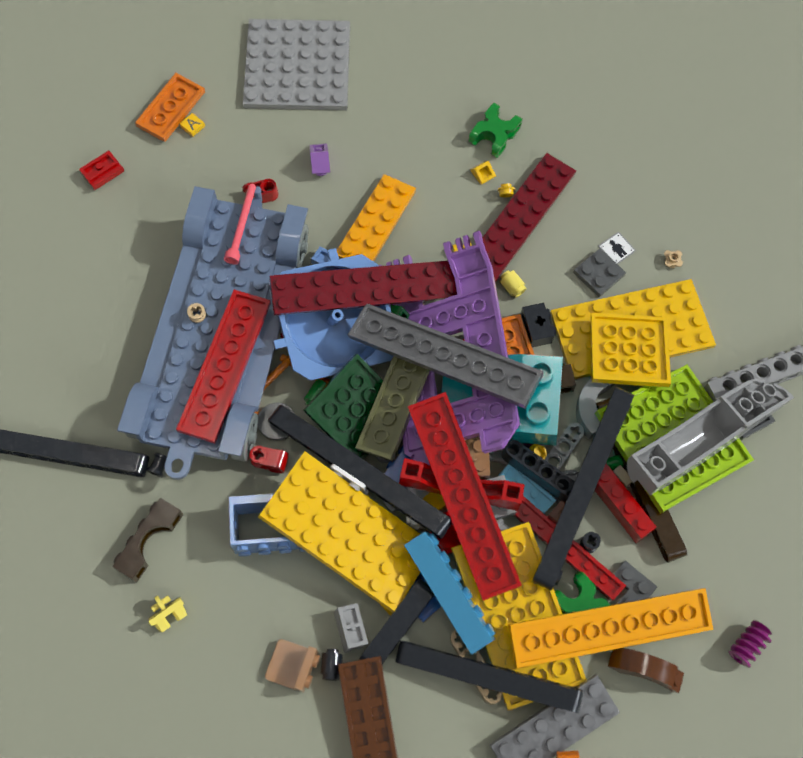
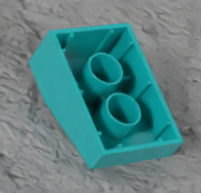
M527 354L508 355V358L543 371V376L526 409L517 406L520 425L509 441L516 440L520 443L557 446L563 357ZM443 376L441 393L446 392L450 403L473 397L472 387Z

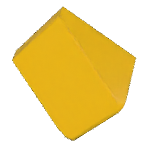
M489 160L470 169L481 185L496 177Z
M430 492L422 498L439 511L446 508L441 494Z

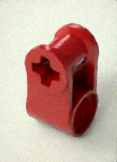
M270 178L247 183L242 187L245 195L250 184L260 187L262 203L274 201L279 196L276 182Z
M255 446L250 450L249 456L254 467L283 474L289 453L280 449ZM261 454L262 457H260L259 460H256V457H258V455Z

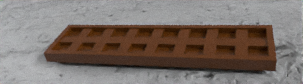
M381 656L338 664L353 758H398Z

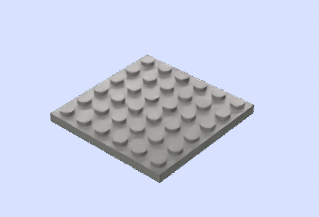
M249 19L243 108L347 110L350 21Z

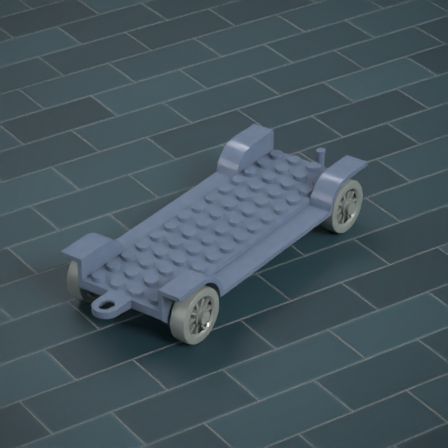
M258 186L255 189L238 249L241 255L240 260L236 265L225 262L224 256L225 252L231 248L243 205L217 200L215 190L194 187L183 224V247L140 383H135L128 395L117 429L118 432L125 433L129 438L138 439L140 443L168 448L169 452L165 462V471L170 478L175 480L182 479L188 475L195 454L221 460H227L228 456L231 455L232 459L246 462L250 458V450L254 447L257 439L258 415L254 412H258L275 350L273 341L278 339L281 328L278 315L274 316L269 276L280 275L282 271L302 267L308 250L309 228L305 224L308 208L288 204L285 213L263 209L261 188ZM235 289L271 301V305L217 441L214 444L179 433L176 428L232 292ZM199 303L203 305L206 317L202 322L195 323L190 320L187 309L191 304ZM199 310L197 312L193 311L194 316L201 314ZM176 459H180L184 463L181 471L178 473L172 472V462Z

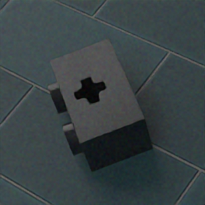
M544 302L522 307L520 315L532 348L551 344L554 336H556V330L554 325L550 323V311L548 308L546 309Z

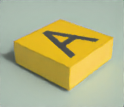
M191 113L180 123V127L194 137L205 127V123Z

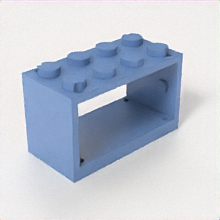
M274 493L229 497L230 546L238 556L246 557L250 556L251 553L258 552L259 555H269L271 551L290 553L291 550L299 549L300 552H306L287 537L239 540L238 515L261 513Z

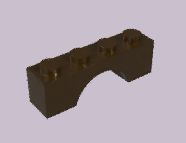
M162 498L152 504L149 515L146 519L143 518L140 521L135 535L129 537L125 549L122 553H118L113 561L114 565L112 567L136 583L148 567L143 553L147 540L153 534L160 531L172 532L183 517L180 509Z

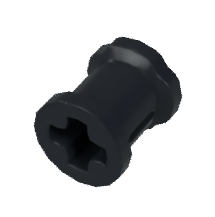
M155 452V458L151 466L147 468V472L163 478L167 456Z
M588 532L581 539L580 546L588 553H594L600 546L601 538L597 533ZM588 540H589L590 542L593 541V542H594L593 546H592V544H587V541H588Z

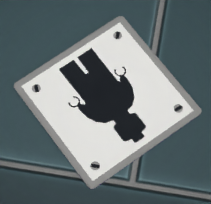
M617 232L599 245L617 264L636 251L620 232Z

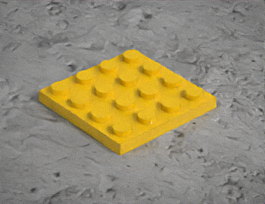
M591 313V373L593 383L670 387L671 373L666 317Z

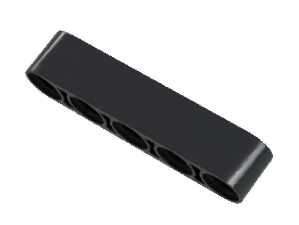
M509 441L501 452L503 460L554 497L566 503L575 481L519 441ZM508 449H513L516 455L510 454ZM525 460L530 461L532 466H527ZM541 472H546L549 478L543 477ZM558 483L563 484L565 490L560 489Z
M419 579L359 660L381 656L382 665L433 598L434 593L426 582Z

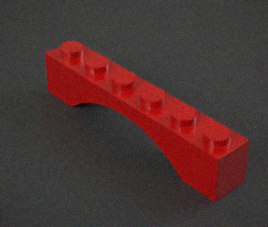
M404 458L399 480L400 485L441 494L430 465ZM481 480L490 505L514 511L519 510L522 504L525 484L507 480Z

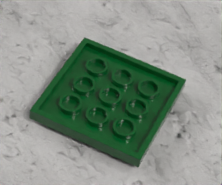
M354 354L303 411L330 438L364 460L369 454L358 451L355 447L383 380L358 354Z

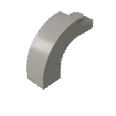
M590 379L581 391L576 404L577 422L583 426L584 435L588 440L594 437L600 421L594 414L597 411L596 398L615 384L593 383L592 379Z

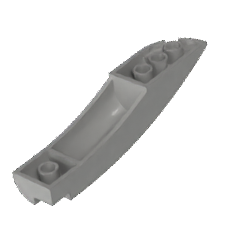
M764 379L748 380L722 395L715 402L666 435L631 455L627 461L628 475L633 483L639 481L649 495H652L723 450L790 402L794 397L776 383L771 385L765 383Z

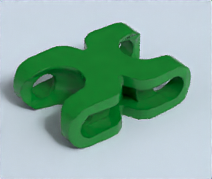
M493 103L485 112L484 121H479L472 129L468 142L477 145L481 140L491 141L493 143L491 155L498 158L506 148L507 139H513L519 131L523 118L515 115L510 120H501L498 117L500 105Z
M578 571L573 578L579 590L578 597L574 599L568 598L560 590H554L563 614L610 605L604 598H593L596 587L587 575L581 571Z

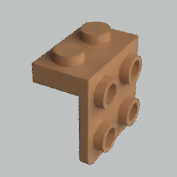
M283 639L278 640L265 678L268 681L304 693L305 688L309 689L313 676H310L313 667H317L320 659L318 650L310 646L306 648Z

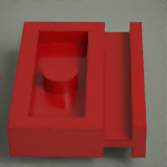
M109 150L79 169L80 173L94 190H97L125 172L124 168Z

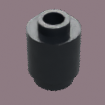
M326 649V653H322V680L339 681L338 664L342 663L343 654H340L338 649Z

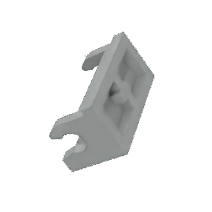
M358 603L337 608L334 616L344 653L356 648L361 649L368 645Z

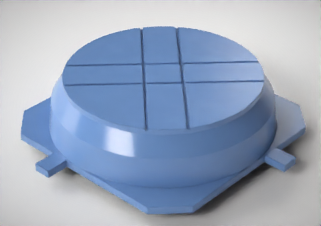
M334 248L327 250L330 261L282 271L280 275L376 267L379 265L362 254L339 259L337 250ZM390 305L375 306L391 312ZM364 307L278 315L284 338L273 341L275 350L287 347L293 371L310 381L336 375L354 354H358L369 366L389 362L393 358L390 354L349 338L348 333Z

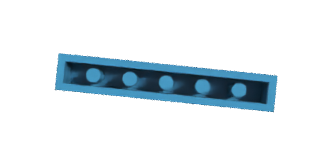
M423 532L404 546L472 655L494 641L495 637L493 635L496 633L489 623H485L482 618L484 613L478 605L475 606L471 598L473 596L470 590L462 586L459 581L461 576L458 571L452 569L449 565L450 558L446 552H441L439 549L437 537L433 533Z

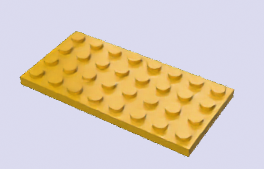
M692 279L550 311L566 365L571 364L575 379L592 376L591 313L666 317L670 358L711 349L716 346Z
M305 451L258 516V518L392 613H394L406 597L420 573V570L404 546L419 536L420 533L363 492L351 487L349 482Z
M527 522L501 531L522 586L482 601L462 546L453 547L452 552L464 587L470 590L473 596L471 600L474 605H478L483 611L484 616L482 618L485 623H489L496 633L493 635L495 640L485 646L491 664L572 687L579 686L587 679L578 656L515 668L508 624L563 614L554 589L550 591L532 582L542 556L530 523ZM502 693L508 711L534 702Z

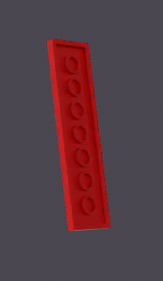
M233 290L176 428L177 432L214 444L216 443L271 305L270 300Z

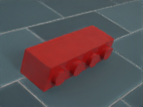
M606 463L594 491L637 544L656 529V525Z

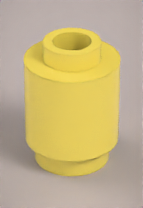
M507 270L500 277L501 285L515 298L522 295L527 289L523 280L514 270L511 272Z

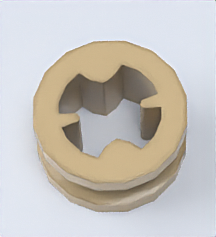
M199 303L191 304L187 309V314L192 322L200 323L206 317L205 309ZM199 310L201 314L194 316L193 311L197 312Z

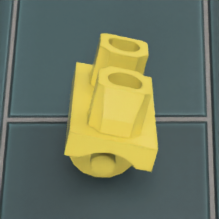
M158 595L155 596L154 599L157 603L150 608L153 612L159 608L162 610L151 616L148 622L162 633L171 627L165 618L166 616L173 613L177 621L187 616L181 597L165 606V604L171 601L170 597L167 595L161 600Z

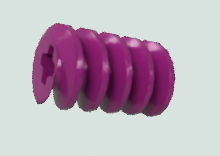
M757 620L751 622V626L746 628V632H743L740 636L741 638H738L735 644L728 650L729 655L735 661L748 668L751 667L748 659L753 662L756 661L753 653L761 655L758 647L761 649L767 648L763 641L767 643L772 642L768 636L772 635L770 629Z

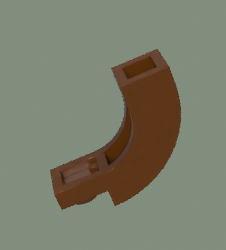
M618 648L612 650L608 667L621 674L644 678L659 684L671 692H680L684 672L678 670V666L666 660L640 651Z

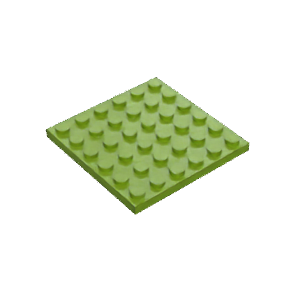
M688 364L671 372L670 387L644 386L632 392L634 394L633 401L614 444L627 462L631 455L666 435L713 403V400ZM607 406L594 413L599 421H601ZM738 438L662 490L649 495V497L661 514L748 465L754 459Z

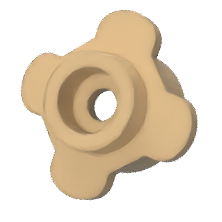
M666 250L664 252L666 257L665 265L667 267L675 268L683 265L681 251L671 252Z

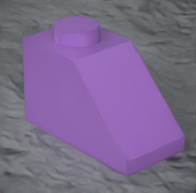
M327 143L310 145L312 174L317 176L327 175L330 172Z

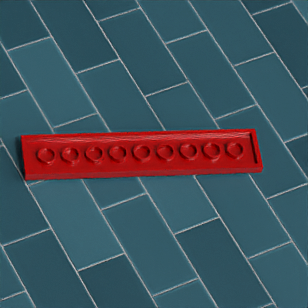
M446 392L407 406L482 601L522 586Z

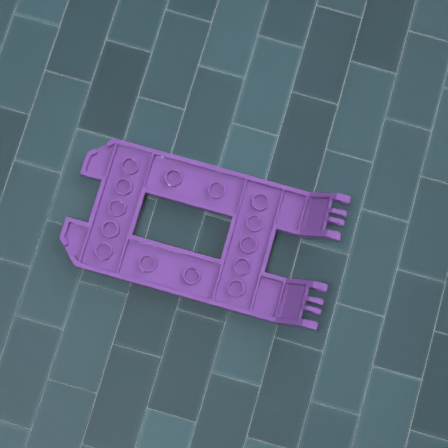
M476 231L473 233L476 243L473 246H470L469 236H463L464 249L461 238H456L455 243L458 251L455 252L452 250L453 246L450 241L444 242V251L455 278L457 295L427 305L424 304V301L393 305L402 306L410 314L408 319L448 335L463 332L466 342L508 358L493 268L485 249L481 232ZM410 255L403 257L404 264L413 263ZM399 259L393 260L394 265L401 264ZM389 261L386 263V266L393 264L391 261ZM429 371L417 403L437 395L434 372ZM472 388L473 397L450 403L464 440L480 436L481 448L484 454L504 449L520 425L517 405ZM411 417L403 435L404 453L415 461L430 465Z

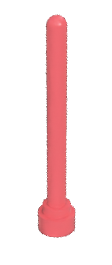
M254 184L248 186L231 248L225 252L224 261L229 264L236 265L240 260L241 255L238 249L256 189Z

